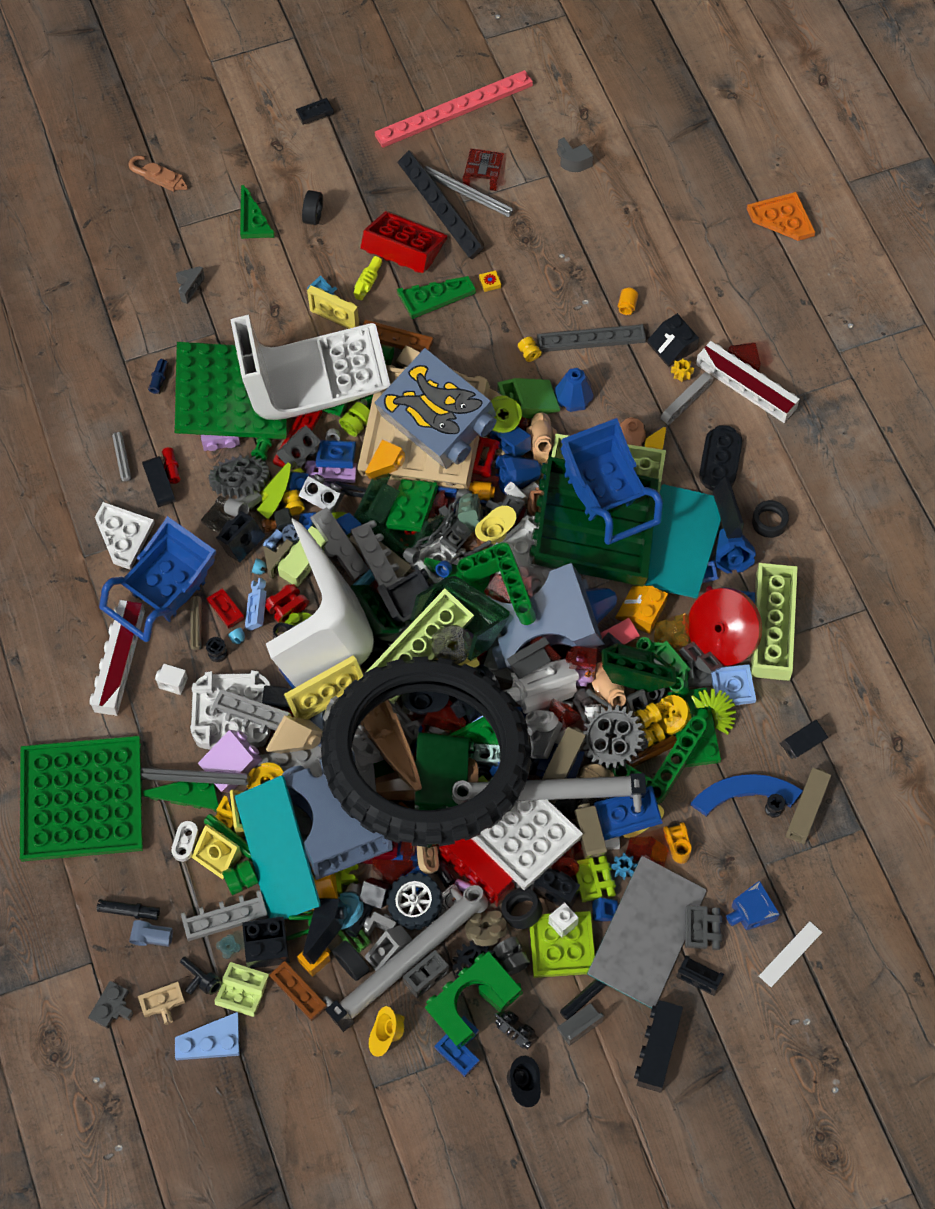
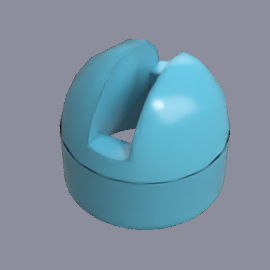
M256 558L252 573L264 574L266 571L262 567L267 568L266 563Z
M237 628L228 634L230 640L235 644H240L241 641L245 640L242 628Z

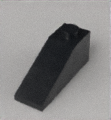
M319 898L321 906L314 908L302 954L310 964H315L343 927L344 919L347 918V908L340 899Z

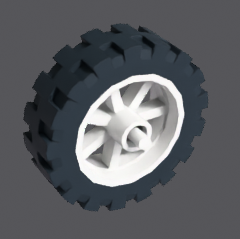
M408 873V876L399 877V880L391 885L392 889H389L387 894L389 896L387 899L388 911L399 925L410 930L415 928L421 930L423 929L422 927H428L431 925V922L439 918L438 914L443 909L442 892L436 882L429 876H424L422 873ZM416 888H423L424 890L417 896ZM412 889V894L407 895L406 892ZM428 892L430 900H421ZM402 897L407 898L408 902L401 904ZM422 904H428L427 908L423 911L421 908ZM411 905L409 913L406 914L402 909ZM414 909H418L420 914L413 915Z

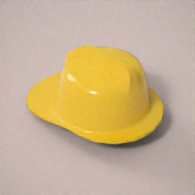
M385 1006L379 1010L370 1033L369 1050L373 1056H383L391 1043L403 1036L405 1018L401 1014L394 1013L391 1007Z

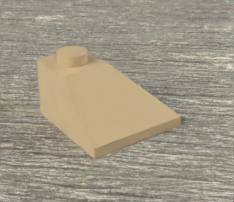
M284 715L266 750L282 754L314 749L320 743L323 731L310 720Z

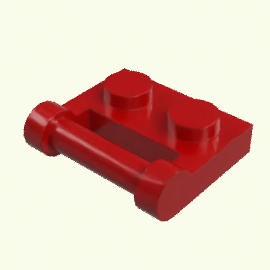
M479 437L472 473L480 474L484 477L491 476V466L495 452L499 449V441ZM484 446L489 447L484 466H479Z

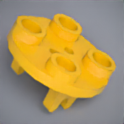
M670 695L655 704L662 716V720L657 723L664 733L673 735L681 731L691 719L688 703L682 697Z

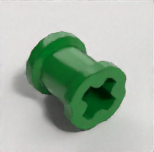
M257 438L256 447L252 450L251 455L252 457L255 456L256 459L261 458L262 461H265L268 449L273 443L268 438Z

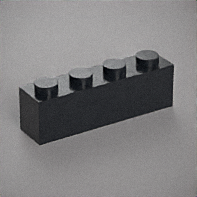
M658 1000L657 1006H652L650 1018H653L652 1026L647 1025L644 1038H648L647 1046L642 1045L639 1058H642L643 1061L641 1067L637 1066L634 1078L638 1079L636 1086L659 1093L662 1092L683 1010L682 1006Z

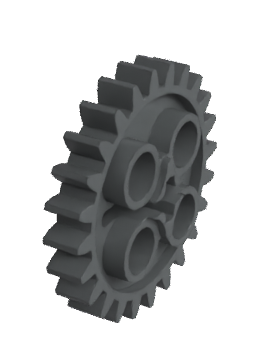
M241 455L238 458L232 456V460L225 459L224 463L218 462L219 466H213L214 470H210L208 475L212 490L216 491L217 495L222 493L223 497L229 495V498H232L234 495L237 498L240 495L247 497V493L254 495V491H260V487H265V483H268L270 478L266 462H262L261 458L256 460L255 456L250 459L249 455L245 458H242Z
M608 705L607 711L601 707L600 714L594 711L595 718L588 717L591 723L584 724L588 728L587 731H583V734L586 735L584 743L587 744L583 747V750L589 751L586 756L592 758L594 764L598 761L599 765L604 766L606 764L608 770L611 769L612 765L618 770L619 764L626 768V761L633 764L632 757L639 758V755L636 753L637 750H644L640 747V744L646 743L641 738L646 735L644 731H641L644 725L638 723L641 719L638 716L634 717L635 713L633 711L628 713L627 707H624L621 711L619 705H616L615 710L611 705ZM605 722H609V728L602 730V725ZM628 724V730L625 733H621L622 726ZM616 734L617 737L611 740L610 737H613ZM605 741V742H606L605 748L602 749V750H599V749H598L599 744H600L601 742ZM625 744L624 751L618 753L619 745Z

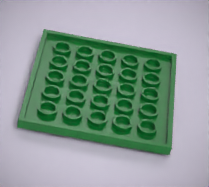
M177 342L174 433L286 439V419L269 420L260 417L254 411L242 380L236 345Z
M140 736L20 746L21 862L143 851Z

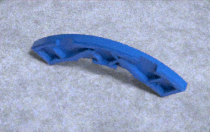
M756 774L739 775L712 784L697 795L690 805L707 817L717 806L734 797L754 795L769 797L772 794H779L785 799V805L791 808L803 790L789 782L771 776Z

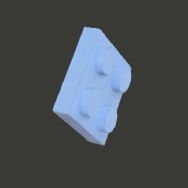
M749 664L722 667L711 673L715 696L721 690L722 693H726L725 696H730L727 700L732 699L731 703L735 705L756 703Z

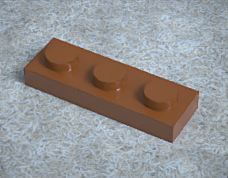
M285 961L269 974L270 978L311 1022L327 1008V1005Z

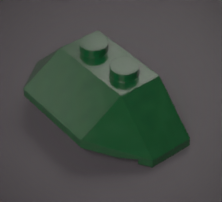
M350 586L365 612L373 638L387 637L399 633L405 628L406 623L403 622L399 625L392 618L381 595L372 591L370 586Z
M619 643L602 650V667L614 684L638 690L643 689L646 692L676 684L675 667L668 665L653 652Z

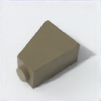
M590 803L579 805L574 814L577 828L583 833L580 842L584 859L604 856L607 853L596 807L590 806Z

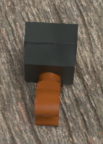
M285 508L274 512L275 520L266 519L261 521L265 533L272 531L276 527L282 532L285 526L293 524L291 520L293 517L289 509Z

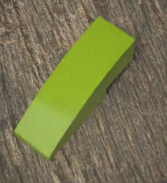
M289 462L284 465L263 490L268 496L257 510L267 519L276 510L286 490L291 468Z

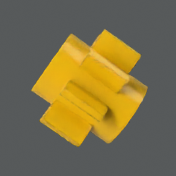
M684 358L678 362L674 361V366L671 367V373H675L674 379L681 382L686 379L690 380L691 374L694 372V368L691 367V361L688 362Z

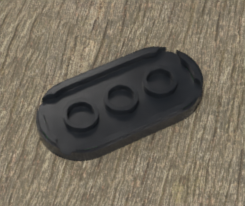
M719 425L715 429L710 430L706 435L699 478L701 483L711 491L714 490L725 476H728L731 486L735 483L742 448L741 435L739 436L737 430L733 427Z

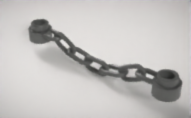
M465 488L458 490L456 500L449 505L447 520L430 536L418 540L414 547H408L404 551L403 557L407 562L415 564L420 556V548L431 545L437 538L449 531L452 527L451 522L453 518L458 515L460 498L465 494H472V491ZM451 508L456 509L455 514L453 511L451 512ZM445 525L447 529L442 532L441 528ZM429 540L428 543L422 545L423 541Z

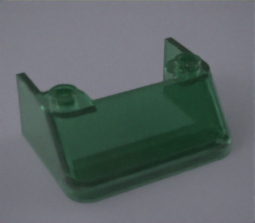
M387 473L371 479L354 517L361 525L375 520L377 525L371 528L374 535L382 534L384 538L380 542L407 562L403 557L404 551L408 547H414L418 540L434 533L445 516L441 514L426 520L420 532H416L413 535L411 531H409L410 535H407L404 530L388 529L386 522L390 514L389 509L392 505V498L384 491L391 477V474ZM429 540L423 541L422 545L428 543Z
M449 576L416 595L410 620L414 622L430 603L446 589L474 615V619L465 627V629L474 634L467 658L471 661L492 646L508 621L509 611L461 578Z

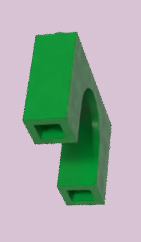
M489 951L486 954H480L474 960L475 964L470 968L465 967L458 974L459 977L454 982L449 981L442 988L443 991L438 996L435 994L430 997L426 1002L427 1005L424 1007L458 1049L475 1036L473 1031L459 1016L457 1010L459 995L465 988L474 984L486 985L498 995L507 1007L523 994L522 989Z

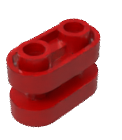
M287 584L279 593L270 596L266 600L265 608L270 614L276 613L274 619L278 623H285L290 614L302 612L309 605V600L305 595H299L300 590L295 584Z

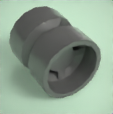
M510 937L493 948L498 960L503 961L501 966L509 976L524 970L530 965L526 953L521 952L522 946L517 937Z

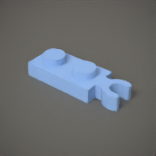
M258 578V582L254 580L251 582L252 593L248 594L245 629L249 631L263 626L267 591L264 590L266 580Z

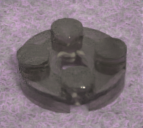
M445 625L432 636V651L437 659L439 657L454 660L455 664H460L467 659V655L472 649L470 634L459 625ZM450 640H452L453 642L456 641L457 643L454 645L453 650H451L450 647H447V644H449Z

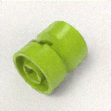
M356 402L350 408L349 413H346L339 420V424L349 435L356 437L364 429L363 426H367L370 410L364 404Z

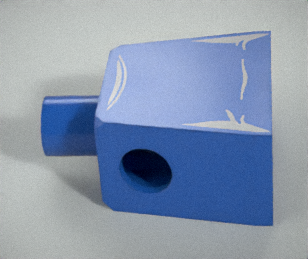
M758 881L733 900L732 908L734 911L726 915V918L731 926L741 922L746 930H750L777 921L780 914L761 882Z

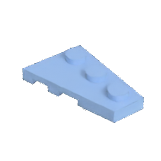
M236 1012L175 1037V1059L188 1060L240 1056L239 1014Z

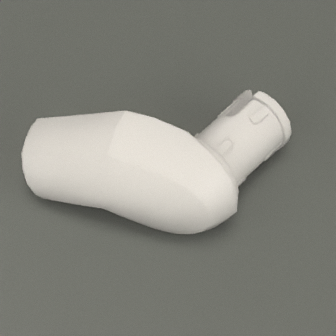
M510 482L504 491L507 495L517 497L527 504L529 492L536 491V488L539 486L532 482L524 489H519L513 482Z

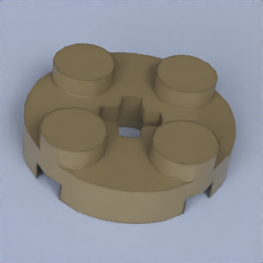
M500 911L475 913L466 922V936L479 946L494 945L498 943L499 938L502 936L504 938L507 934L506 920L502 917Z

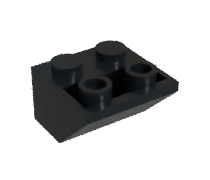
M284 917L242 922L245 958L248 968L281 965L284 961L290 964Z

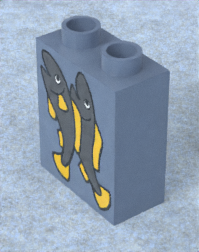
M426 348L420 352L374 402L384 419L445 469L453 462L456 465L462 463L471 451L469 444L478 434L481 437L488 435L496 424V419L494 418L496 412L491 401Z

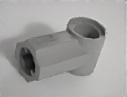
M255 490L254 495L247 493V497L241 495L236 499L229 498L225 502L224 511L226 514L234 517L241 511L248 515L249 510L262 501V497Z

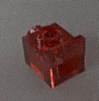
M573 646L571 652L568 651L566 655V663H570L569 669L592 673L596 667L597 649ZM579 657L583 662H577L576 659Z

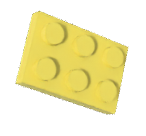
M309 287L307 293L311 312L348 329L359 326L358 306L352 302L340 299L337 295H331L321 288Z

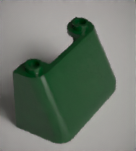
M428 732L418 733L416 768L422 788L415 792V809L439 810L458 805L453 800L452 791L453 786L458 781L468 782L469 757H471L472 753H475V741H472L471 737ZM460 789L457 794L465 797L468 792L465 789Z

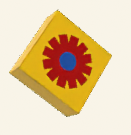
M496 270L479 274L484 292L501 288Z

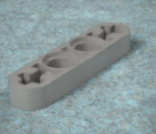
M704 372L662 413L661 420L667 425L671 424L711 385L714 377Z

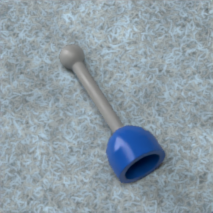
M459 548L458 553L450 561L444 560L439 562L435 567L436 573L440 577H447L452 571V563L460 555H464L466 550Z

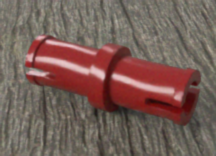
M164 448L162 451L165 462L163 466L167 471L169 483L176 484L181 480L178 472L179 465L175 460L173 448Z

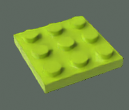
M590 911L574 912L579 918L578 925L563 938L548 923L550 914H542L538 922L529 927L533 978L587 974L595 957Z

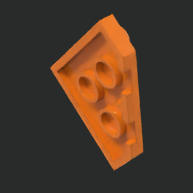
M796 192L747 205V211L752 222L797 241L815 236V230Z

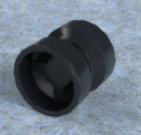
M213 637L207 641L206 650L211 661L221 662L226 659L227 649L222 638Z

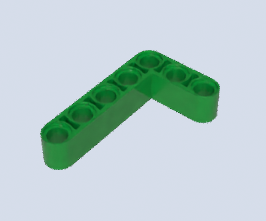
M507 543L496 544L467 556L458 562L457 568L467 583L475 582L500 571L520 623L523 625L534 623L536 620L535 610L514 554Z
M694 716L689 720L654 778L651 779L645 775L646 787L652 786L653 790H660L662 792L661 796L656 798L657 804L665 800L705 736L707 723L703 717ZM695 723L703 725V728L699 731L694 730L692 727ZM689 739L693 744L690 747H684L682 742ZM679 756L683 760L680 764H674L672 758ZM619 764L618 770H626V776H630V774L641 773L633 767L629 766L628 764H626V768ZM613 767L612 773L615 777H618L616 775L618 770ZM664 773H670L672 778L669 781H664L661 779V776Z

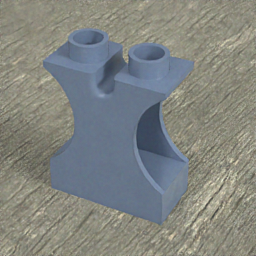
M572 563L549 571L548 578L543 587L530 598L536 613V620L530 625L520 623L512 603H502L489 596L484 597L488 610L481 613L483 625L489 635L495 632H499L502 637L498 638L500 645L492 648L495 662L500 670L507 667L514 673L507 659L544 637L549 642L545 647L561 644L574 647L581 652L604 644L582 578Z
M352 751V753H353V758H354V762H355V753H354V751ZM322 758L320 759L322 776L320 777L313 776L310 769H305L303 766L291 767L282 774L285 778L292 804L302 809L313 823L311 832L304 845L315 880L392 850L391 840L384 839L382 834L372 833L365 829L357 819L351 818L341 808L340 802L334 798L328 787V782L323 772Z

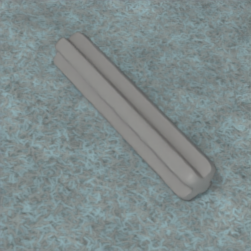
M121 432L113 433L112 437L121 480L123 482L130 481L131 474L123 435Z

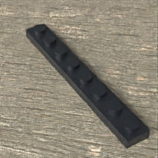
M408 150L397 163L466 255L473 259L484 246L414 153Z

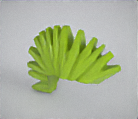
M705 689L703 694L699 691L701 700L692 695L691 698L697 708L711 707L715 728L728 735L729 732L725 728L732 729L733 727L729 724H735L731 720H736V718L729 716L736 713L735 710H728L735 706L734 703H731L732 699L727 700L730 696H725L726 693H722L721 690L715 696V689H711L710 697Z

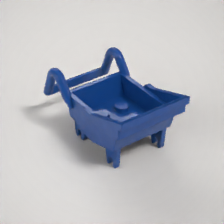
M617 418L562 439L561 453L565 459V478L569 477L568 483L573 485L577 496L585 505V514H590L589 521L594 520L597 515L604 518L606 524L605 544H612L661 523L662 497L657 490L642 485L633 469L637 465L631 455ZM644 495L653 497L655 501L653 520L613 536V519L607 510L626 503V506H629L637 498Z
M167 516L147 546L137 556L139 562L125 577H112L103 585L99 608L144 642H149L156 618L164 616L170 622L171 616H176V610L186 603L196 590H200V584H205L207 571L215 561L214 555L216 550ZM122 584L130 590L135 598L140 597L156 609L147 617L144 633L107 606L109 591L114 585Z

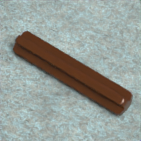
M674 735L669 736L645 748L643 751L637 752L639 758L633 756V764L629 761H626V764L636 767L672 749L677 741Z

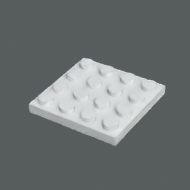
M548 800L517 801L511 811L502 817L501 821L492 828H486L481 831L480 835L472 839L525 890L582 838L583 833Z

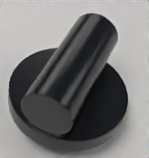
M477 764L478 778L484 776L486 780L490 779L491 774L489 771L491 767Z

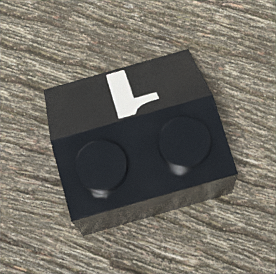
M677 313L663 321L647 340V343L663 362L670 367L674 364V361L678 362L697 351L699 337Z

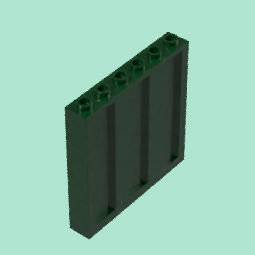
M549 456L547 462H543L541 474H544L543 479H540L539 490H541V495H538L536 502L539 512L536 511L534 523H537V526L532 532L534 545H531L529 556L532 557L531 564L557 569L572 563L579 574L643 587L648 579L654 527L612 544H605L606 524L604 518L597 515L594 520L589 521L590 514H585V505L577 496L573 485L568 483L569 477L565 478V459ZM637 475L644 487L658 491L659 479ZM644 495L637 498L629 506H626V503L607 510L613 519V536L653 520L655 511L653 497Z

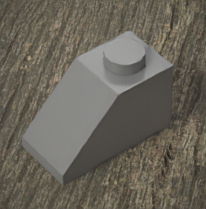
M401 925L386 930L365 955V959L377 971L413 939Z

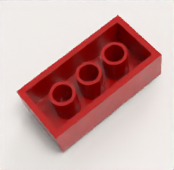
M472 838L469 840L461 839L451 845L439 846V856L442 860L446 861V863L450 862L458 875L461 877L465 876L469 880L468 883L480 886L488 899V903H494L498 907L506 895L515 890V881Z

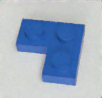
M463 1016L462 1020L476 1036L479 1030ZM445 1034L434 1046L464 1077L480 1062L465 1047L471 1040L458 1049L448 1035Z

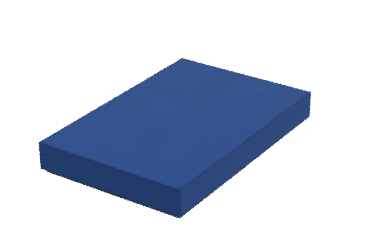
M652 786L646 787V795L644 798H641V812L638 813L635 812L633 799H630V796L613 797L594 803L604 841L663 823Z

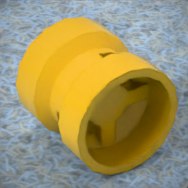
M526 337L518 343V348L524 353L523 357L527 362H532L540 357L541 350L536 346L533 337Z
M290 490L283 495V501L286 504L285 508L289 509L292 516L299 515L305 510L304 504L301 501L302 498L298 496L300 493L298 490Z
M654 703L646 705V709H639L635 712V717L638 716L641 719L638 723L644 725L642 729L650 727L652 722L657 723L662 720L661 713Z
M658 723L651 724L647 729H641V731L646 733L644 736L648 741V747L652 746L655 742L665 739L664 732Z

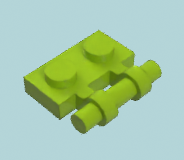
M606 856L599 857L600 864L594 865L593 857L573 861L576 880L580 884L579 892L582 902L602 898L601 890H607L608 897L616 895L614 889L616 884L612 880L610 873L612 869L610 863L607 862ZM597 873H602L603 882H599Z

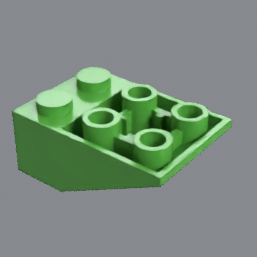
M514 378L497 383V392L499 394L512 398L520 405L522 412L520 421L533 418L536 413L551 414L560 411L550 380Z

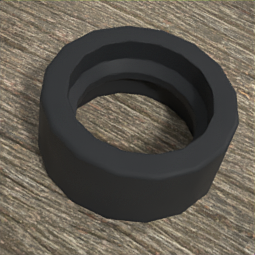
M311 190L306 192L302 209L303 223L318 225L323 208L322 192Z
M773 500L763 501L758 504L752 516L754 530L759 535L768 538L778 537L784 533L789 521L787 508ZM772 511L781 517V523L775 527H768L759 520V516L762 512Z
M518 888L506 895L502 901L501 910L511 927L526 929L538 922L542 916L543 907L533 890ZM523 901L533 902L531 909L522 916L511 915L513 908L518 903Z
M346 940L332 950L339 964L355 981H358L369 972V967L364 959Z

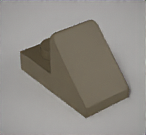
M286 539L283 544L281 543L277 547L276 553L263 546L269 578H274L278 573L280 560L286 558L289 554V550L293 546V542Z

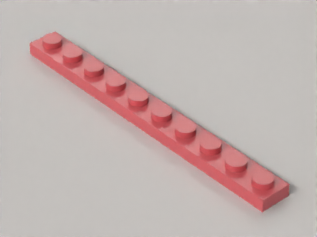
M525 70L377 130L375 131V137L382 148L532 87L533 81Z

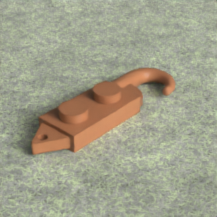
M134 156L129 161L130 170L145 177L146 180L173 192L175 190L188 189L182 175L156 163H149L143 168L135 166V161L145 159L143 156Z

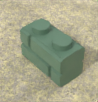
M468 493L460 498L458 518L459 521L473 532L477 524L483 519V509L478 494Z

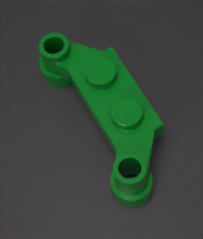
M641 637L637 641L636 647L653 652L668 665L674 666L676 684L669 688L675 694L687 695L689 692L688 672L691 668L668 641L664 643L652 642L647 637Z

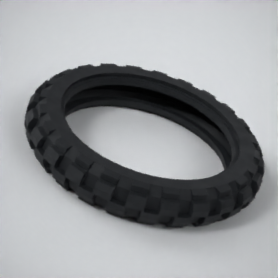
M428 656L413 657L409 661L398 659L387 662V666L381 668L377 666L367 671L358 681L354 680L344 689V693L336 699L325 721L322 732L321 758L328 787L334 798L340 802L341 808L351 818L357 819L360 825L370 832L384 835V839L400 843V841L412 843L411 846L427 847V844L451 845L455 844V841L461 839L469 840L480 835L481 831L486 828H492L502 820V817L507 812L511 811L524 790L529 775L532 750L531 738L528 734V725L523 713L518 710L517 703L507 691L504 692L500 688V684L490 676H483L478 673V669L465 663L462 666L455 664L454 660L439 657V660H428ZM428 691L456 697L475 708L491 725L500 748V763L489 784L468 801L457 806L439 810L407 808L385 799L365 782L356 767L352 753V743L363 719L375 707L386 700L405 693Z

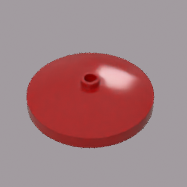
M716 588L702 594L692 605L688 616V633L691 643L695 642L704 654L711 652L723 666H729L745 661L756 651L762 637V620L756 605L746 594L733 588Z

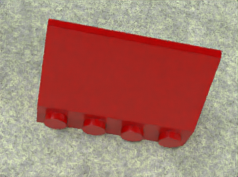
M385 211L364 229L360 249L365 250L369 254L378 255L384 260L396 262L400 266L411 268L417 273H424L433 263L448 235Z

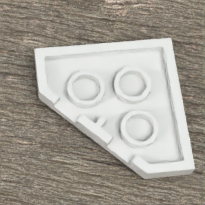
M103 502L95 519L113 564L131 570L155 522L153 519Z

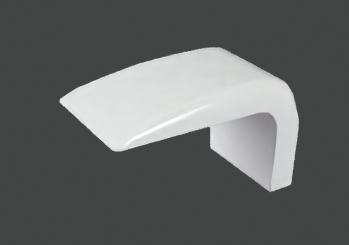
M249 315L230 319L242 380L254 411L262 418L269 420L287 419L351 402L378 393L390 386L377 328L374 323L279 347H266L258 341Z
M292 518L291 520L322 593V602L318 610L311 617L266 643L271 659L292 684L297 687L353 655L360 666L372 652L374 639L365 612L353 590L307 529L296 519Z

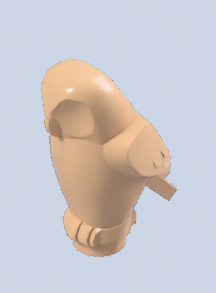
M541 412L533 416L531 426L527 427L526 432L531 435L533 459L542 465L543 462H547L549 452L554 445L557 430L551 426L549 416Z
M601 661L596 664L595 679L592 681L595 694L614 708L616 705H619L622 711V706L626 703L625 686L611 682L602 667Z

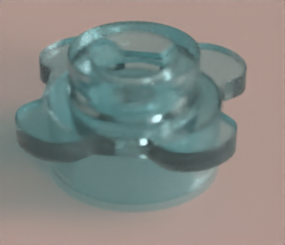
M231 934L216 943V948L221 950L222 956L225 959H229L233 953L239 952L241 949L240 944L235 942V938Z

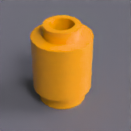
M628 287L621 291L618 302V310L621 314L631 315L635 310L639 295L635 289Z
M474 481L470 483L469 491H472V494H478L479 500L488 501L490 498H494L495 487L490 482Z

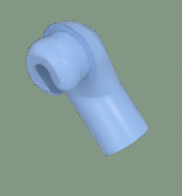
M276 529L264 541L263 546L275 551L276 543L283 537L282 532Z

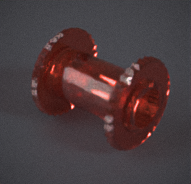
M576 842L551 866V869L562 871L568 876L577 874L580 866L574 858L575 854L582 849L581 842Z

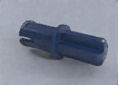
M164 359L158 360L155 371L151 374L152 379L148 387L149 392L153 394L159 393L162 381L166 378L165 372L168 361Z

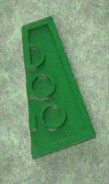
M468 276L449 279L443 283L432 282L426 286L419 287V285L411 286L412 288L397 289V294L411 319L476 293V289Z

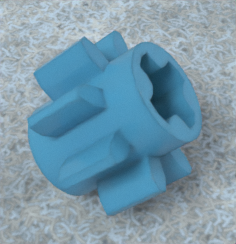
M625 853L620 858L615 856L614 861L617 864L611 865V869L616 870L615 877L621 876L623 880L628 875L632 877L633 870L637 866L635 863L632 864L633 856L629 858Z

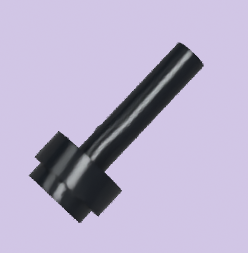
M186 956L180 960V963L195 975V978L185 989L190 995L193 994L198 986L204 993L210 995L215 994L220 989L222 982L214 972L206 975Z

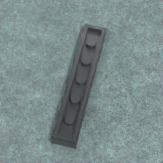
M641 324L537 334V343L541 352L646 343L644 325Z

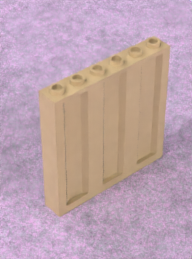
M386 365L390 385L407 367L400 369L392 365ZM458 374L485 397H488L490 385L487 379L482 376H475L474 378ZM385 390L373 394L357 468L360 475L368 477L365 471L382 440H385L403 449L405 461L402 466L398 467L397 471L378 478L396 481L405 479L436 482L438 486L469 490L480 435L478 434L469 444L471 451L462 463L456 465L453 462L445 469L381 416L374 402Z

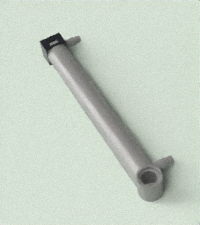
M645 773L630 774V776L527 780L518 801L630 796V799H633L635 812L638 813L641 812V798H644L646 795ZM458 781L453 786V800L458 805L464 803L480 793L489 782ZM460 789H465L468 795L461 797L457 792Z
M469 886L463 894L452 888L450 893L457 902L340 1003L337 1000L333 1001L328 996L323 998L327 1005L325 1011L342 1032L354 1024L352 1019L471 916L486 910L488 899L480 886Z

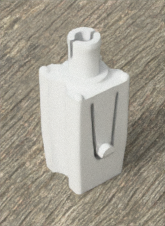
M566 659L553 661L521 679H518L516 674L512 673V688L503 691H507L515 702L521 705L523 713L526 714L572 698L577 692L576 681L579 678V674Z

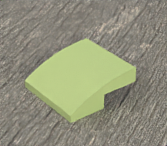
M230 962L223 976L221 988L215 998V1005L254 1017L263 996L269 974Z

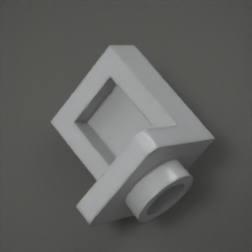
M374 912L372 917H367L363 927L365 928V935L370 936L374 927L386 931L396 927L397 924L393 917Z

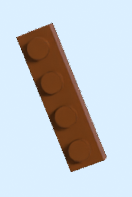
M365 320L363 324L374 323L376 325L380 344L404 349L405 346H408L418 352H421L424 348L430 351L433 344V337Z

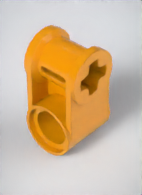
M681 822L680 825L669 828L664 826V836L669 845L673 860L679 864L686 863L690 858L692 848L685 823ZM684 849L687 853L680 854L677 850Z

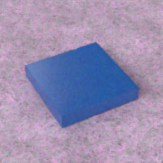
M320 440L316 467L353 469L356 442Z

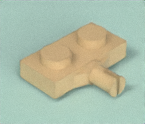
M178 982L138 996L144 1017L162 1014L165 1025L169 1024L168 1020L170 1023L173 1022L169 1010L185 1003Z

